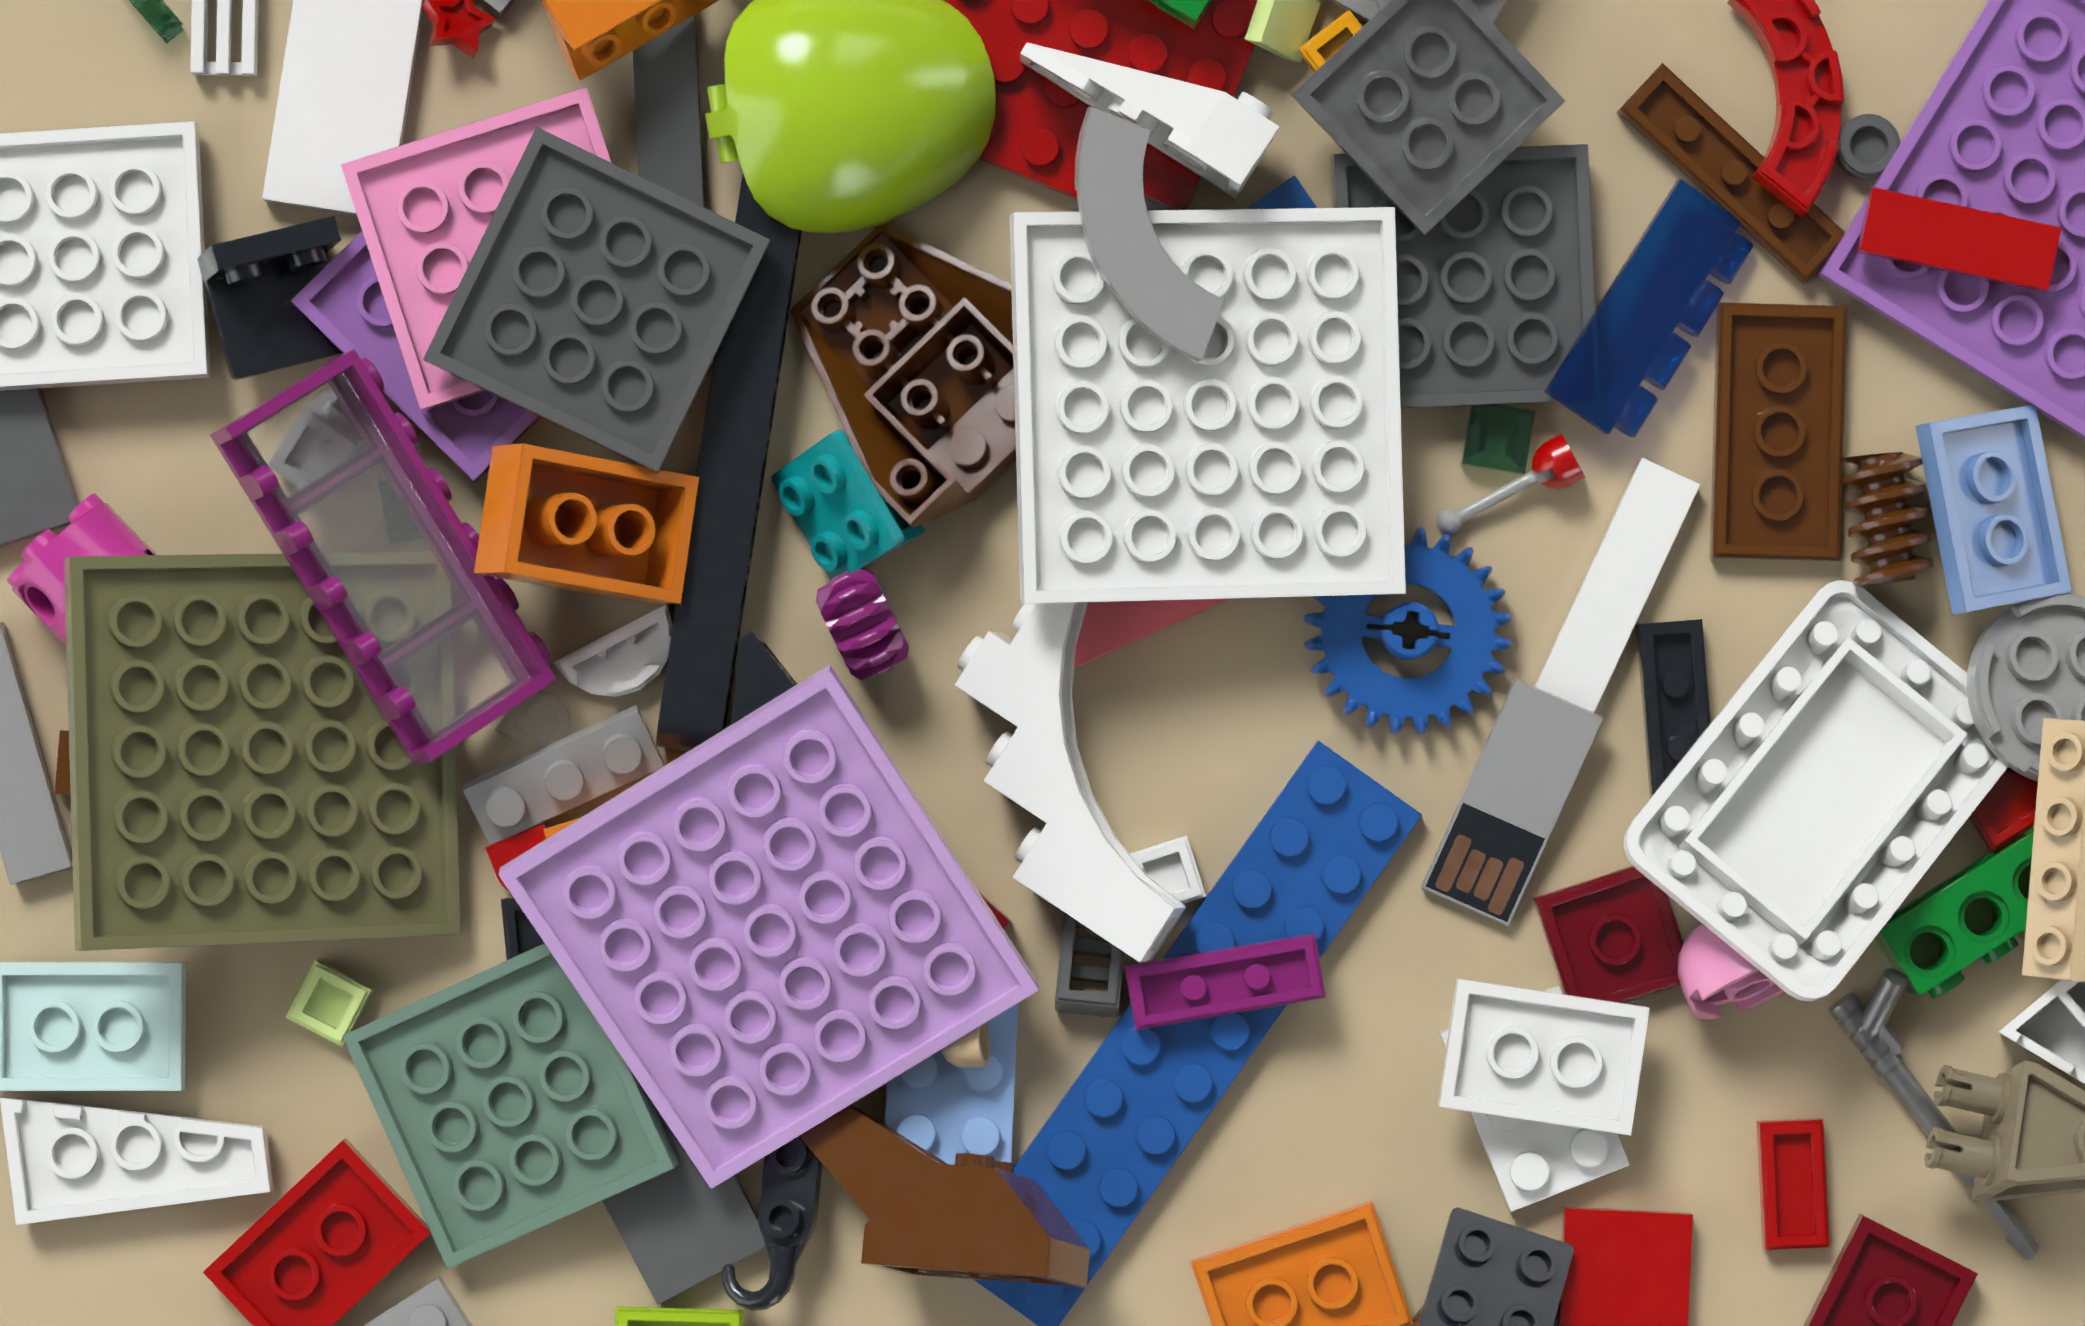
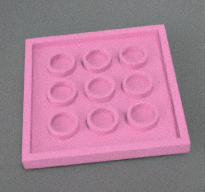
M587 87L341 164L421 412L485 392V390L425 362L423 358L535 128L539 127L611 162Z

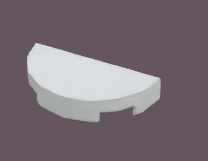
M668 604L553 663L568 682L590 694L619 697L642 690L661 674L668 661L673 629V620Z

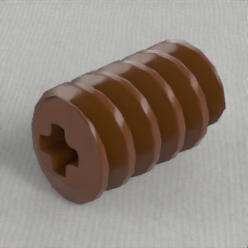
M1891 452L1841 458V461L1860 466L1859 470L1843 477V486L1862 491L1861 496L1846 502L1845 509L1847 512L1865 516L1864 521L1848 529V537L1866 541L1868 546L1850 555L1851 562L1870 567L1869 572L1853 580V586L1916 580L1917 574L1934 566L1932 559L1915 555L1913 549L1931 541L1929 533L1911 529L1912 523L1928 516V509L1909 504L1908 498L1926 490L1925 483L1906 478V472L1923 465L1922 457L1903 452Z

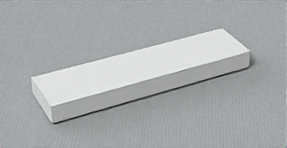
M1643 457L1640 458L1534 685L1535 687L1595 712L1700 484Z

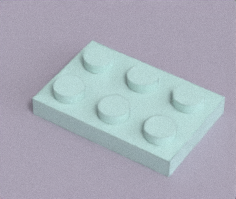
M0 962V1091L185 1090L186 962Z

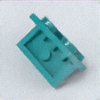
M836 430L827 435L771 476L782 505L792 514L811 547L815 561L825 570L830 581L832 578L847 571L851 573L867 566L926 532L922 525L912 528L879 494L854 452L845 431Z

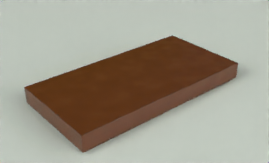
M1719 302L1717 304L1710 558L1840 561L1843 461L1840 459L1843 458L1847 306Z

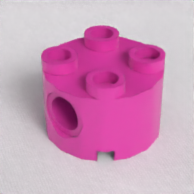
M95 493L84 499L69 514L67 520L71 524L57 536L50 529L37 536L21 554L26 561L16 568L7 579V582L13 587L12 591L65 646V557L157 555L108 503H104Z

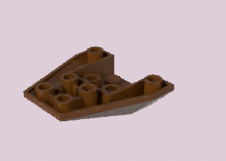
M886 224L877 226L790 310V313L854 452L879 494L914 528L973 502L1016 461L1011 283Z

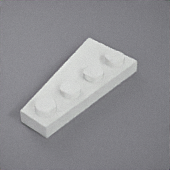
M6 1096L0 1098L16 1225L266 1193L274 1190L266 1126Z

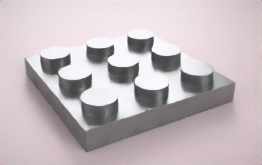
M1390 0L1291 95L1422 235H1425L1565 102L1562 96L1471 0Z

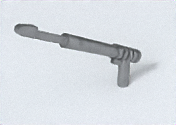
M1885 969L1866 1008L1864 1005H1859L1861 1001L1855 993L1851 992L1836 1001L1829 1008V1012L1835 1020H1840L1838 1024L1846 1034L1850 1033L1849 1039L1856 1048H1861L1859 1052L1867 1062H1872L1870 1065L1878 1076H1883L1928 1137L1934 1127L1957 1133L1902 1061L1904 1057L1900 1052L1905 1048V1045L1888 1024V1020L1907 984V977L1896 969ZM1957 1173L1966 1186L1971 1185L1973 1188L1974 1176ZM2004 1200L1984 1202L2007 1232L2006 1241L2023 1258L2032 1259L2038 1252L2039 1246Z

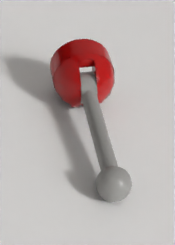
M1561 433L1544 442L1535 451L1530 472L1457 511L1452 509L1442 511L1437 518L1439 530L1444 534H1455L1460 530L1462 522L1537 482L1548 488L1558 490L1570 487L1585 479L1586 477L1563 434Z

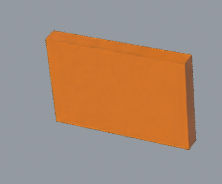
M1372 1200L1191 1261L1212 1326H1408L1413 1324Z

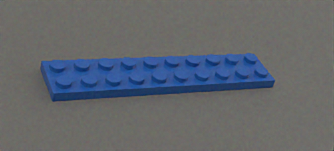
M1317 740L1162 959L1312 933L1316 937L1320 959L1422 814ZM1130 1002L1016 1162L1014 1174L1035 1180L1090 1248L1087 1285L1287 1004L1136 1030ZM975 1280L1037 1326H1059L1085 1289L1082 1287Z

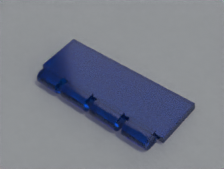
M1676 180L1544 392L1605 435L1610 434L1613 427H1615L1623 434L1635 438L1658 402V398L1653 393L1640 386L1643 379L1654 387L1665 390L1691 349V345L1686 340L1673 333L1676 326L1685 333L1698 337L1724 296V292L1712 282L1706 280V278L1710 274L1725 284H1731L1754 248V245L1748 239L1736 232L1741 222L1683 180Z

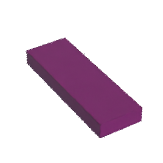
M1314 933L1125 965L1136 1030L1326 998Z

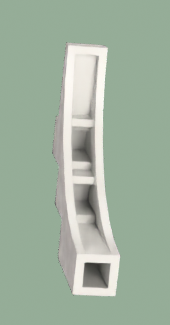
M1088 602L1024 604L1012 624V628L1018 631L1014 639L1000 632L988 631L984 639L977 636L970 642L957 664V668L963 672L955 683V686L1017 726L1013 735L1006 731L991 749L986 763L992 768L984 782L1047 823L1043 830L1034 827L1021 843L1015 855V859L1021 864L1013 878L1138 962L1152 961L1186 906L1150 878L1116 838L1091 791L1077 746L1072 700L1076 644Z

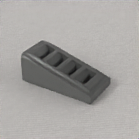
M1064 912L1055 1011L1102 1017H1118L1124 952L1105 940L1075 938L1076 928H1089ZM1073 954L1111 958L1110 968L1072 964ZM1070 980L1108 984V991L1106 994L1070 990Z

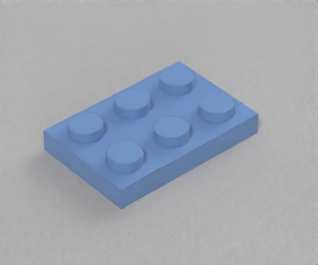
M2027 405L1917 425L1916 432L1952 615L2072 592L2036 407Z

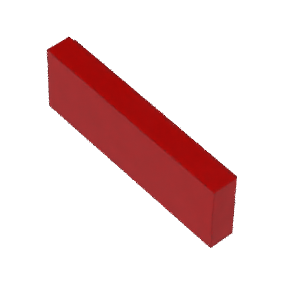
M1873 187L1869 191L1857 252L2046 292L2050 286L2062 227Z

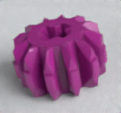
M864 567L851 573L847 571L832 578L830 583L817 590L816 603L852 676L859 680H864L873 675L878 677L894 669V665L907 659L909 645L873 572Z

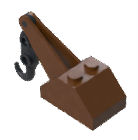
M851 1104L765 1156L758 1221L770 1260L769 1279L766 1285L758 1291L745 1290L736 1280L734 1266L726 1264L722 1268V1281L728 1297L742 1308L751 1311L766 1310L782 1301L791 1289L796 1265L816 1229L823 1165L870 1219L865 1224L861 1264L908 1275L1087 1288L1090 1248L1035 1180L1014 1174V1163L994 1161L995 1157L987 1155L956 1153L955 1165L948 1164Z

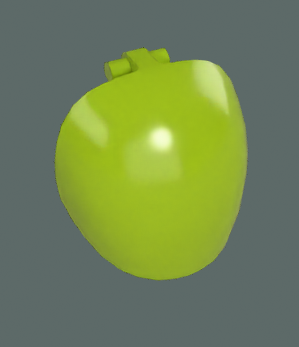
M754 0L744 9L732 25L726 41L725 84L707 87L711 113H706L705 116L709 139H716L720 164L734 161L740 162L753 198L769 216L790 228L807 232L839 233L858 231L885 224L929 202L957 183L978 161L989 141L995 120V80L982 38L963 14L943 0Z

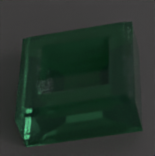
M1502 405L1470 406L1460 465L1524 475L1535 411Z

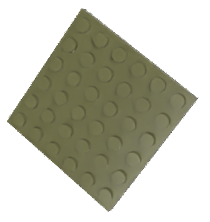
M432 552L321 553L334 575L344 585L348 598L368 630L378 640L382 651L451 607L450 582ZM283 554L69 556L64 558L75 951L461 935L455 747L433 761L419 764L412 763ZM451 631L393 669L403 687L412 695L416 708L432 733L454 719Z

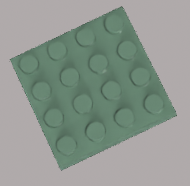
M545 943L342 1035L447 1269L680 1165L650 1098Z

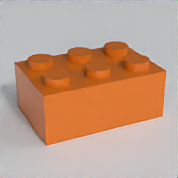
M524 443L493 446L474 573L648 605L681 604L699 477L659 470L656 473L644 466Z

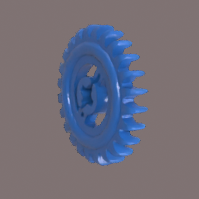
M1419 527L1413 536L1411 544L1405 545L1404 543L1406 585L1414 584L1431 590L1444 601L1453 618V626L1439 624L1434 613L1425 605L1417 602L1398 604L1390 608L1381 617L1365 615L1366 608L1377 595L1312 596L1325 607L1324 612L1306 614L1304 621L1320 628L1321 635L1305 641L1304 647L1309 650L1324 651L1325 657L1311 667V673L1323 674L1332 672L1334 678L1324 690V695L1331 697L1346 691L1348 697L1342 710L1346 716L1352 714L1362 705L1367 707L1365 726L1368 729L1373 728L1383 714L1388 715L1390 732L1394 736L1400 733L1406 717L1411 718L1413 726L1419 735L1426 733L1428 715L1430 714L1434 715L1442 727L1450 728L1452 723L1449 707L1454 705L1466 715H1473L1474 708L1468 693L1473 691L1486 697L1493 694L1492 689L1482 677L1483 673L1503 674L1506 672L1505 666L1491 656L1492 651L1508 649L1513 645L1511 640L1494 634V628L1510 622L1513 618L1509 613L1493 612L1491 609V605L1501 599L1506 591L1503 588L1484 590L1481 586L1491 574V566H1484L1473 572L1467 569L1474 552L1472 547L1465 548L1454 558L1449 556L1451 542L1449 534H1444L1433 548H1429L1427 546L1426 531L1423 527ZM1407 613L1415 615V625L1425 628L1427 632L1449 634V638L1443 639L1437 636H1426L1422 639L1414 640L1411 649H1406L1402 647V637L1392 634L1391 630L1366 629L1367 624L1389 627L1403 622ZM1362 637L1379 639L1385 651L1392 657L1401 660L1420 658L1428 654L1434 646L1451 649L1447 658L1436 670L1419 678L1402 679L1384 673L1370 660L1362 644Z

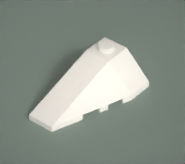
M1028 42L1020 52V62L1089 106L1151 130L1147 143L1235 199L1276 137L1280 127L1270 121L1274 111L1260 100L1245 92H1242L1238 99L1223 91Z

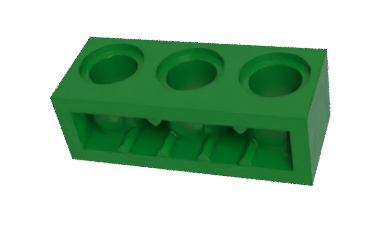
M2031 827L1998 849L1988 852L1895 911L1880 930L1875 940L1893 968L1907 977L1905 987L1909 993L1921 996L1928 991L1932 998L1941 996L1964 981L1965 977L1960 970L1981 957L1986 964H1990L2005 956L2019 945L2014 936L2026 929L2028 899L2019 890L2018 878L2021 871L2031 864L2034 827ZM1983 898L1992 908L1993 920L1986 931L1980 934H1973L1965 925L1964 912L1971 901ZM1929 932L1938 941L1939 955L1931 966L1919 968L1911 960L1910 945L1916 936Z

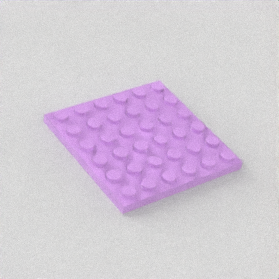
M830 664L500 867L498 874L711 1189L1039 990L1038 981Z

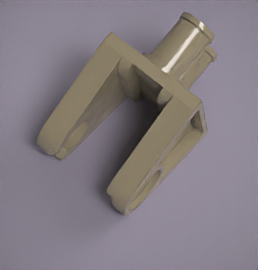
M2026 1060L2005 1073H1999L1996 1078L1954 1069L1948 1065L1942 1066L1935 1086L1943 1087L1942 1092H1934L1935 1105L1983 1114L1984 1118L1981 1138L1944 1131L1943 1128L1934 1127L1926 1144V1148L1934 1149L1933 1154H1925L1924 1161L1927 1168H1938L1974 1176L1972 1200L1981 1202L2079 1193L2085 1190V1091L2040 1064Z

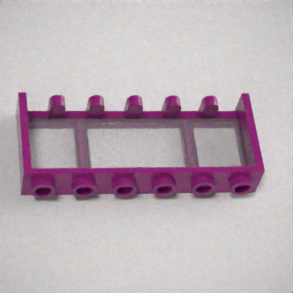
M352 349L335 357L234 421L210 434V437L412 763H425L435 760L557 680L549 667L552 663V656L546 644L535 632L530 631L528 633L515 612L519 609V603L510 586L502 578L474 573L479 535L471 525L466 522L461 523L449 504L452 494L446 481L436 469L432 467L427 468L415 448L418 445V438L413 427L401 413L397 412L394 414L382 395L381 391L384 390V382L376 367L367 358L362 357L360 359L356 350Z

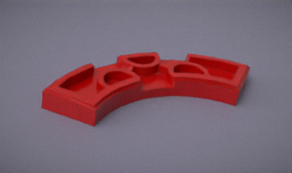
M1729 0L1727 4L1744 19L1758 38L1767 56L1775 85L1776 117L1773 134L1768 150L1752 179L1798 216L1802 217L1809 211L1821 193L1832 170L1840 141H1838L1841 124V105L1844 102V90L1838 53L1833 51L1827 31L1819 17L1821 11L1814 0Z

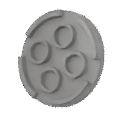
M2064 593L2019 602L1996 616L1982 632L1974 646L1969 661L1967 697L1970 712L1979 734L1989 749L2005 765L2018 774L2037 782L2043 718L2085 721V597L2081 595Z

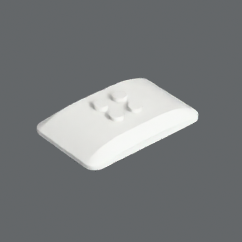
M1838 580L1826 584L1814 595L1629 824L1624 834V850L1627 859L1640 873L1782 990L1798 1000L1812 1002L1823 999L1838 986L2008 766L1999 760L1989 749L1975 726L1968 704L1967 673L1860 586H1853V582Z

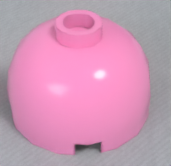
M1703 924L1695 928L1687 936L1679 953L1678 977L1691 1012L1697 1019L1722 1017L1717 1007L1718 1005L1738 1002L1737 1007L1741 1012L1764 1003L1784 992V990Z

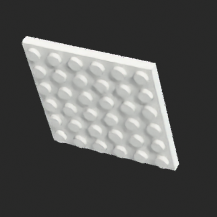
M1395 207L1147 211L1153 229L1171 260L1196 284L1208 292L1225 299L1204 357L1198 362L1174 351L1153 337L1130 316L1131 313L1118 300L1107 282L1102 280L1090 256L1082 234L1084 230L1080 212H1013L1009 215L1020 604L1406 594Z

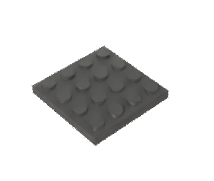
M536 127L423 360L658 473L768 248L770 239Z
M1588 144L1517 147L1425 235H1422L1347 154H1333L1331 156L1333 208L1395 207L1401 409L1599 400Z

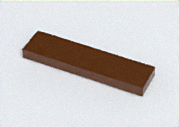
M1663 63L1617 111L1619 115L1802 284L1806 283L1825 263L1842 239L1845 231L1817 205L1813 203L1809 211L1800 217L1752 179L1764 156Z

